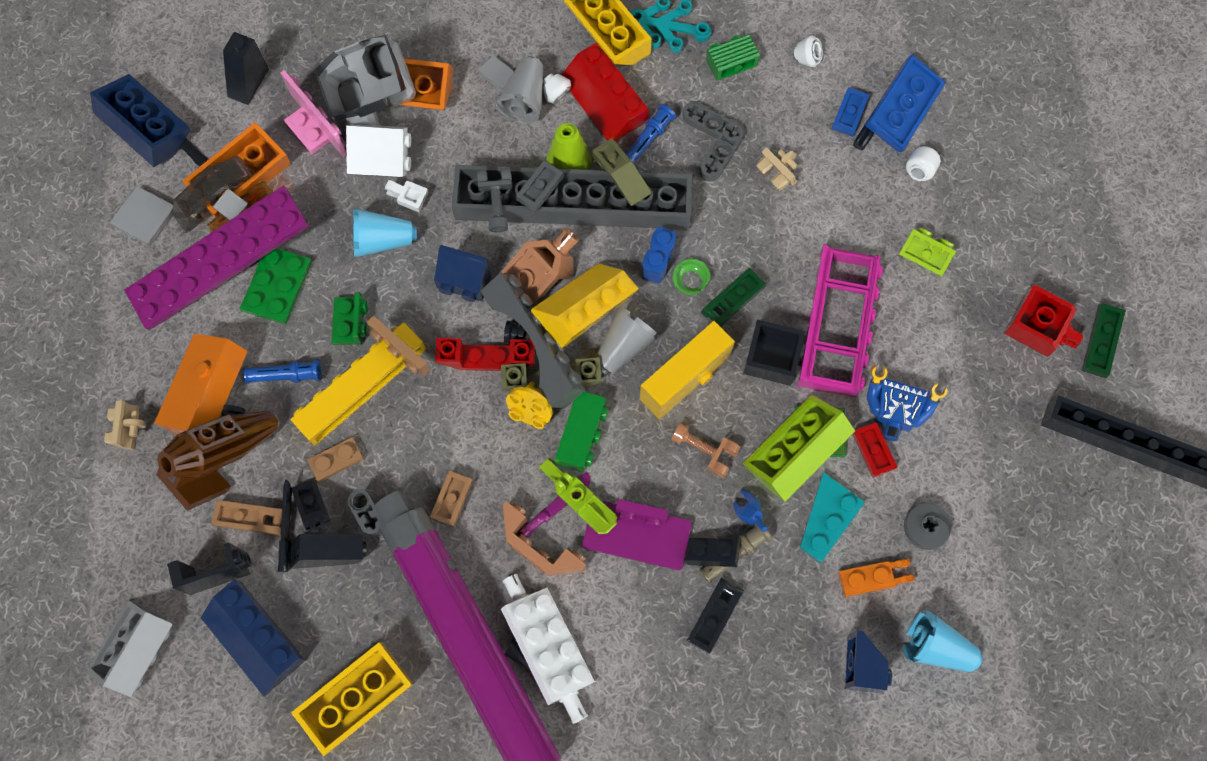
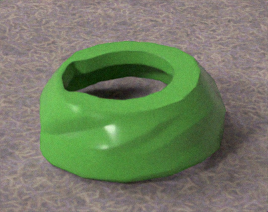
M697 259L683 260L673 271L674 286L679 292L686 295L700 293L711 279L707 265ZM693 271L700 276L703 283L698 289L687 288L683 285L682 277L686 272Z

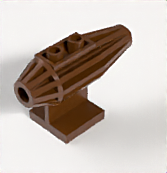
M269 411L227 415L179 433L158 454L157 462L159 469L156 475L187 511L229 491L231 486L217 470L240 460L276 433L278 420Z

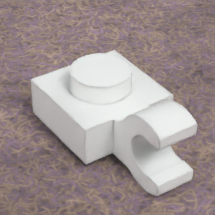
M388 180L385 186L386 194L397 198L399 205L420 212L429 193L427 188L407 180L404 186Z

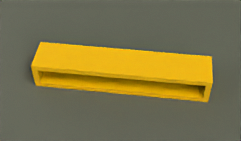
M404 322L400 326H395L391 329L397 337L419 356L426 350L423 341ZM383 341L373 344L369 350L370 352L364 357L357 358L351 364L350 369L333 379L329 387L317 392L308 405L302 406L295 411L294 416L290 420L314 446L406 368L404 365L406 361L400 356L396 359L386 349L388 345Z

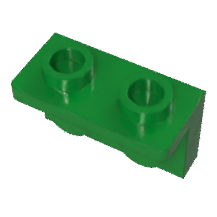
M355 292V297H334L331 340L333 345H362V337L367 335L366 323H363V314L368 313V303L360 292Z

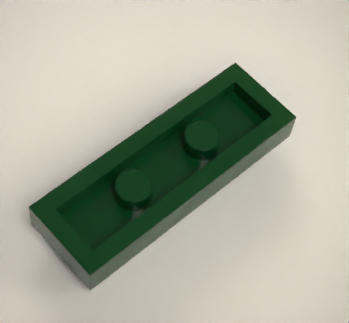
M1104 303L1098 306L1082 371L1105 379L1110 376L1126 310Z

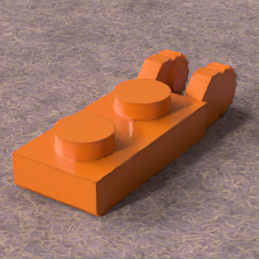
M910 559L891 563L887 561L839 571L838 574L844 597L890 589L899 584L915 581L914 575L910 574L894 579L892 569L906 568L911 565Z

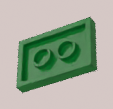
M277 248L263 256L239 308L241 312L286 325L312 260Z

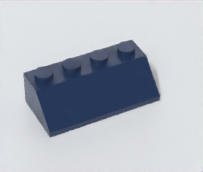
M130 74L90 92L93 113L153 167L172 158L190 132V127Z
M235 579L213 596L201 616L203 622L264 697L306 661L245 585Z

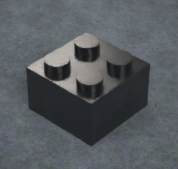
M757 320L743 374L791 386L796 375L806 331Z

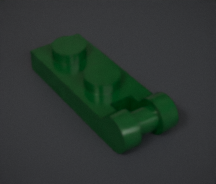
M749 267L707 304L701 311V314L705 318L709 317L722 327L732 316L766 287V283ZM719 306L724 310L721 315L715 311Z

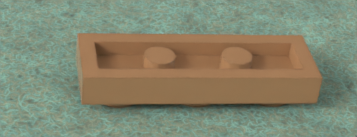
M372 316L366 322L371 330L369 332L370 336L378 343L383 341L387 344L388 347L386 349L396 359L399 356L406 361L404 365L413 374L418 372L425 377L430 372L428 363L375 316Z

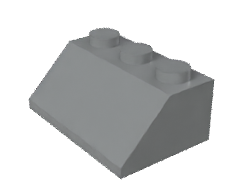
M128 600L86 672L102 686L131 697L134 691L138 690L141 686L143 675L148 667L155 662L157 651L162 642L168 639L173 624Z

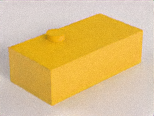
M713 321L641 384L640 400L660 420L699 384L704 386L713 378L714 375L712 373L730 358L735 341Z
M379 642L292 711L291 714L321 754L325 756L414 683L384 643Z

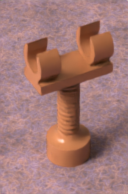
M682 423L678 425L671 438L672 441L679 445L682 442H687L689 445L691 444V446L698 448V450L700 449V451L702 450V452L709 454V456L711 455L712 460L707 470L722 478H725L729 470L726 465L717 462L722 450L736 457L741 449L738 444L729 441L725 437L720 446L714 448L712 445L710 446V444L703 442V440L701 441V439L699 440V438L692 436V434L690 435L689 427Z

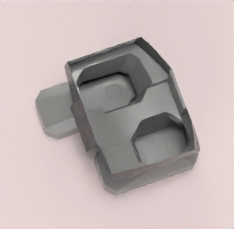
M386 35L369 38L336 50L314 71L331 118L334 121L344 119L346 126L351 124L381 126L376 114L377 111L387 108V102L397 106L411 101L416 94L399 44L391 39H387Z

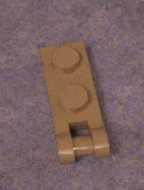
M217 500L211 525L281 537L282 509ZM267 516L274 517L272 526L265 525Z

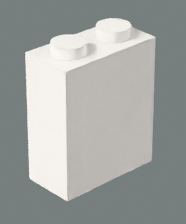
M348 125L347 174L405 176L407 171L411 169V158L407 157L408 147L411 146V134L408 133V127Z

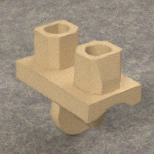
M767 147L762 151L763 157L756 164V167L764 176L773 168L779 172L770 180L779 191L789 184L793 186L798 182L787 168L789 166L794 170L798 166L793 161L797 156L793 150L786 153L781 149L777 153L781 160Z
M119 400L116 401L115 407L108 409L107 418L110 422H113V430H108L105 433V443L127 450L135 448L138 429L146 428V422L139 420V406Z

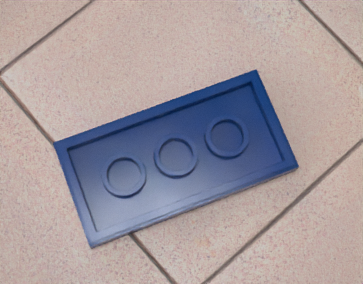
M913 54L909 55L868 118L865 126L896 151H904L946 82Z

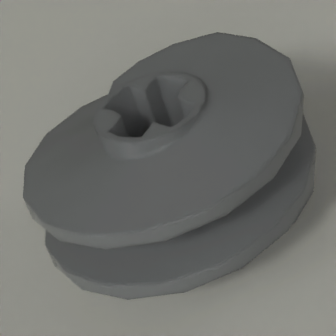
M930 503L919 504L906 515L904 531L906 537L913 545L920 549L932 550L941 547L948 540L951 532V523L946 512L939 506ZM926 522L927 525L931 524L932 529L930 531L928 528L925 529L923 524H925Z

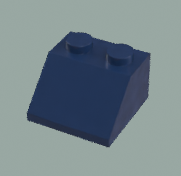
M440 245L434 277L436 287L441 293L446 295L455 293L461 295L464 300L469 302H475V300L482 301L484 296L481 290L489 283L491 278L487 258Z
M856 631L848 635L845 689L872 693L887 691L888 686L892 684V670L888 669L889 662L863 631Z

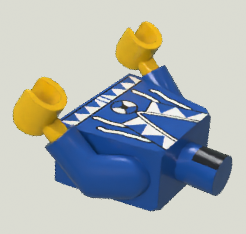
M873 365L870 369L873 379L870 380L866 399L871 413L876 416L875 422L886 425L883 437L890 441H898L901 430L910 432L913 427H920L932 417L940 402L939 398L945 397L948 390L946 386L942 393L935 392V388L938 385V382H935L932 385L933 394L929 396L930 391L886 379L887 369L885 366H883L882 373L876 375V365Z

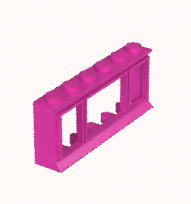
M823 244L819 255L821 259L816 273L817 281L812 295L813 304L808 318L809 327L805 336V350L801 359L800 366L802 367L797 386L855 397L859 391H863L865 377L862 376V370L867 367L869 354L865 353L866 345H870L873 333L869 331L870 323L874 322L876 309L872 307L873 301L878 299L880 287L876 286L877 279L881 278L883 265H879L880 255L877 257L830 248ZM832 260L869 267L867 285L829 279ZM827 287L865 295L856 348L818 341ZM816 350L854 357L851 383L813 376Z

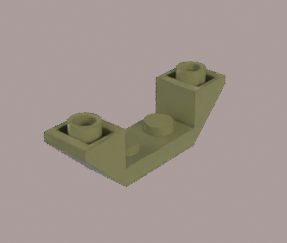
M612 138L592 151V157L602 170H606L621 194L631 206L651 194L649 187L632 161Z
M600 357L575 359V366H571V368L580 375L582 379L581 384L585 389L602 383ZM526 363L501 365L502 390L511 391L516 387H526L530 382H534V388H538L540 383L539 368L527 369Z

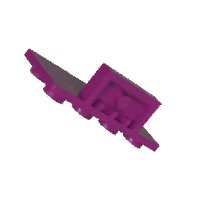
M618 499L617 504L602 501L616 514L617 525L606 534H598L587 524L582 543L583 549L677 571L682 570L692 525L690 520L668 516V510L621 499Z

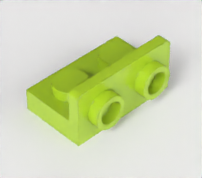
M919 227L918 231L913 229L899 255L942 277L956 253L952 249L954 244L942 238L939 242L930 238L932 233Z

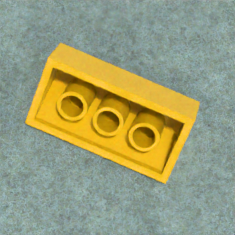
M563 0L614 64L634 65L651 54L652 38L620 0Z
M598 263L532 308L531 312L559 346L564 348L625 304L639 288L624 270Z

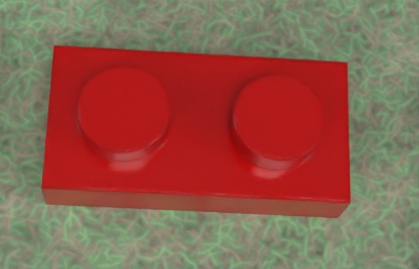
M877 422L855 430L852 435L872 478L898 468Z

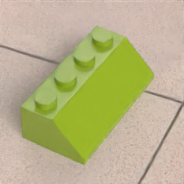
M811 395L743 462V465L773 494L786 502L855 430L842 411Z

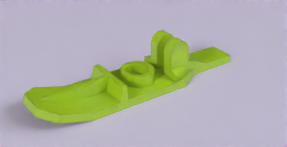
M549 459L539 466L554 482L557 495L598 534H606L617 525L616 514L599 500L576 476L570 475L567 472L563 473ZM580 492L582 495L579 499H574V493Z

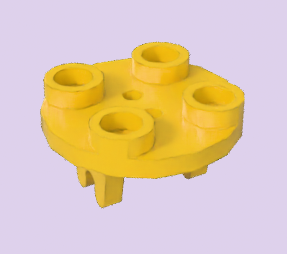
M530 382L526 387H516L509 391L506 397V404L510 410L508 415L512 420L522 421L528 425H533L537 429H543L550 422L553 415L552 407L548 400L542 396L543 392L540 387L534 388V382Z

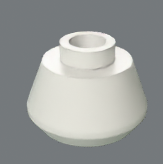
M812 35L800 41L794 49L795 59L800 64L816 67L821 62L823 56L820 40Z
M549 74L543 80L544 86L542 87L546 101L554 104L570 90L571 81L560 74Z

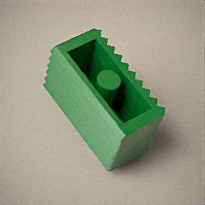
M750 34L744 36L736 35L728 42L723 44L718 42L711 45L707 49L706 61L716 80L719 81L758 66L760 54L752 38H750Z

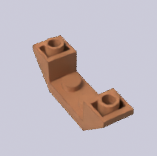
M507 501L503 504L505 533L508 545L546 576L580 573L586 570L587 566L584 563L586 559L576 550L570 552L565 549L555 563L551 564L550 562L553 559L542 550L539 553L531 548L533 543L524 535L516 536L527 522V518L524 516L526 511L515 502L513 505Z

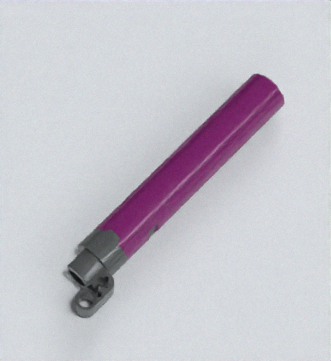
M363 489L354 490L348 498V504L360 528L367 534L384 537L503 760L561 761L562 757L462 576L457 571L452 558L424 508L415 509L407 493L398 490L383 497L381 500L370 491ZM366 496L367 504L362 508L360 502Z

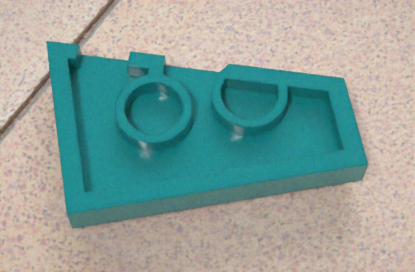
M823 472L799 548L821 563L865 502Z

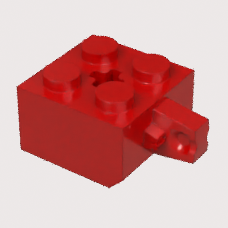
M1035 284L1022 298L1004 332L1007 336L1047 357L1057 349L1058 345L1063 346L1065 344L1074 349L1077 348L1084 337L1072 329L1073 326L1070 325L1077 311L1075 306Z

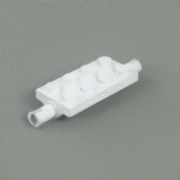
M514 574L513 577L512 575L507 577L502 582L505 584L512 602L502 607L501 611L547 704L550 705L556 701L563 702L572 720V724H575L588 717L577 696L579 694L578 691L595 681L548 588L531 595L526 594L518 574Z

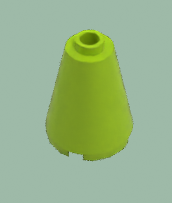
M570 123L562 124L556 129L546 155V162L557 169L589 170L592 163V155L577 127Z

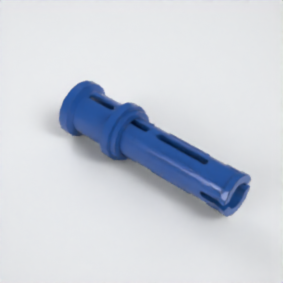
M660 104L657 107L658 111L646 121V128L625 152L633 164L654 138L664 133L666 125L676 118L675 113L668 106Z
M319 359L308 363L293 361L290 365L247 367L244 369V379L246 383L291 380L292 382L299 383L301 380L308 379L321 381V363Z

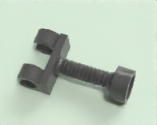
M510 167L501 168L502 180L488 181L486 169L477 170L479 191H491L493 218L488 220L489 231L504 232L508 230V220L502 216L500 190L512 189Z

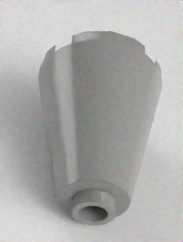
M528 56L523 58L497 97V110L511 120L513 116L523 118L522 122L534 123L539 119L541 114L544 66L537 57Z
M622 306L617 310L596 355V358L600 357L601 372L606 376L609 372L613 375L616 374L659 337L650 326L640 318L631 316V312Z

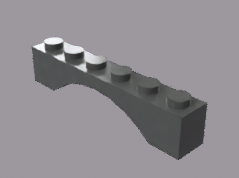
M500 272L481 290V293L492 310L512 317L528 333L535 346L539 360V387L551 407L566 408L585 391L581 384L582 379L569 365L570 360L568 356L559 349L554 338L531 312V309L534 308L532 306L533 301L523 292L520 287L522 285L520 280L514 275Z

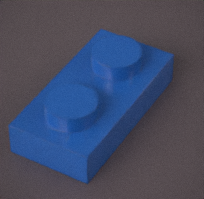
M848 87L833 123L832 130L853 137L868 101L869 94Z

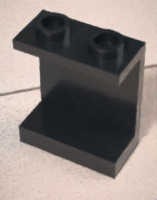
M228 542L224 544L229 564L196 575L194 567L176 560L167 563L173 589L193 595L225 584L233 579L236 580L250 575L248 567L252 566L248 552L244 553V550Z

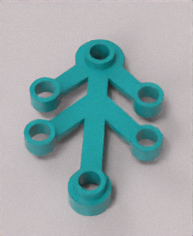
M657 0L656 4L645 10L633 9L629 11L633 17H640L637 20L652 40L658 41L656 43L651 42V49L660 47L661 36L657 33H652L649 27L657 28L673 53L682 51L683 41L681 38L675 37L671 31L691 34L698 42H706L711 37V27L707 23L701 22L697 25L674 22L677 18L691 13L692 3L689 0H681L678 8L660 18H653L652 16L660 11H667L670 8V0Z

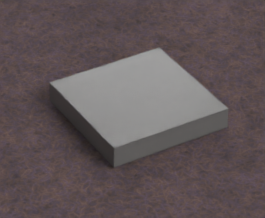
M136 186L110 221V224L151 247L177 208Z

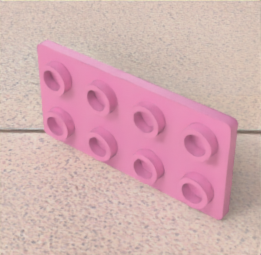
M285 70L280 72L291 96L301 107L284 119L285 124L311 155L331 142L338 152L345 157L347 155L344 149L346 143L340 136L341 131L334 122L330 124L326 120L328 117L320 106L315 107L313 98L307 91L303 92L300 89L301 85L294 75L289 76Z

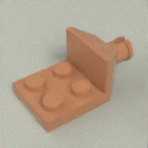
M564 228L554 241L537 240L526 242L501 272L514 275L520 280L522 284L520 287L532 299L533 307L540 302L558 279L571 280L574 277L573 257L569 254V251L577 244L579 238L577 236L573 237L574 233L568 228Z

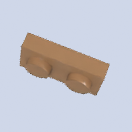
M353 437L307 459L319 483L364 460Z
M449 471L430 518L455 528L473 484V479Z

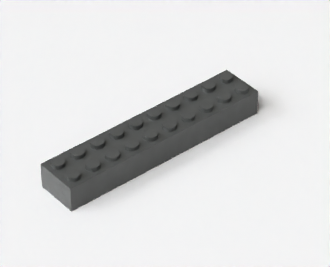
M455 165L451 207L455 220L488 221L493 218L491 191H479L477 170L486 169L488 181L502 180L501 168L506 167ZM510 167L512 189L500 190L502 216L507 218L508 222L641 228L662 227L665 229H689L692 174L639 172L649 187L651 194L632 206L621 194L609 173L603 170L559 169L564 173L563 179L537 212L516 200V195L537 168Z

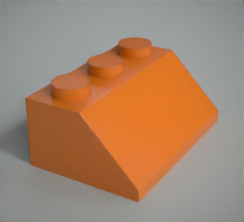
M404 58L416 94L413 100L400 105L445 111L452 90L454 67L449 63Z

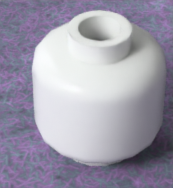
M927 146L916 148L907 161V173L916 181L930 180L940 166V155L934 149Z

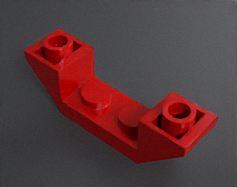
M436 338L435 363L458 370L501 371V365L526 363V367L534 365L535 346L532 340L510 339V346L463 345L461 338Z

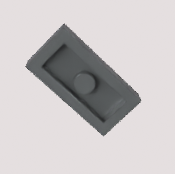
M544 160L516 195V200L537 212L563 179L564 173Z

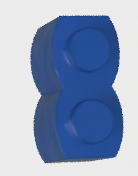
M658 227L654 231L650 249L645 254L643 260V279L659 284L665 278L668 261L672 258L675 248L676 234L674 231Z

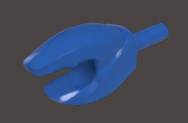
M741 489L740 491L748 503L741 507L734 501L733 505L736 515L745 523L751 525L756 523L761 531L765 532L767 526L761 520L763 514L758 498L751 492Z

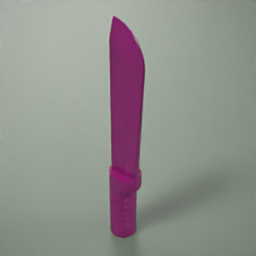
M586 471L578 479L588 488L591 480L589 473ZM574 493L573 498H577L582 493ZM558 496L550 505L520 530V533L527 538L541 524L547 523L568 504Z

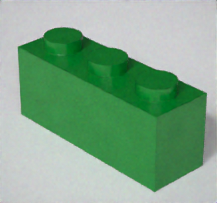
M583 392L573 401L555 456L556 465L582 473L585 472L586 467H591L595 454L591 450L594 443H599L602 430L598 428L601 420L606 421L609 407L606 406V398Z

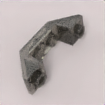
M237 155L207 168L174 199L172 215L185 233L190 232L204 219L200 212L225 189H237L252 173Z

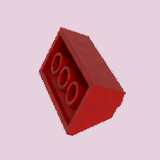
M597 42L579 52L562 73V76L571 81L570 93L607 141L612 138L616 142L645 124L648 120V107Z

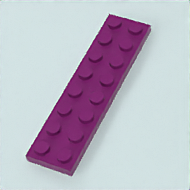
M283 185L133 283L124 291L144 328L150 330L308 228L309 224L290 192Z

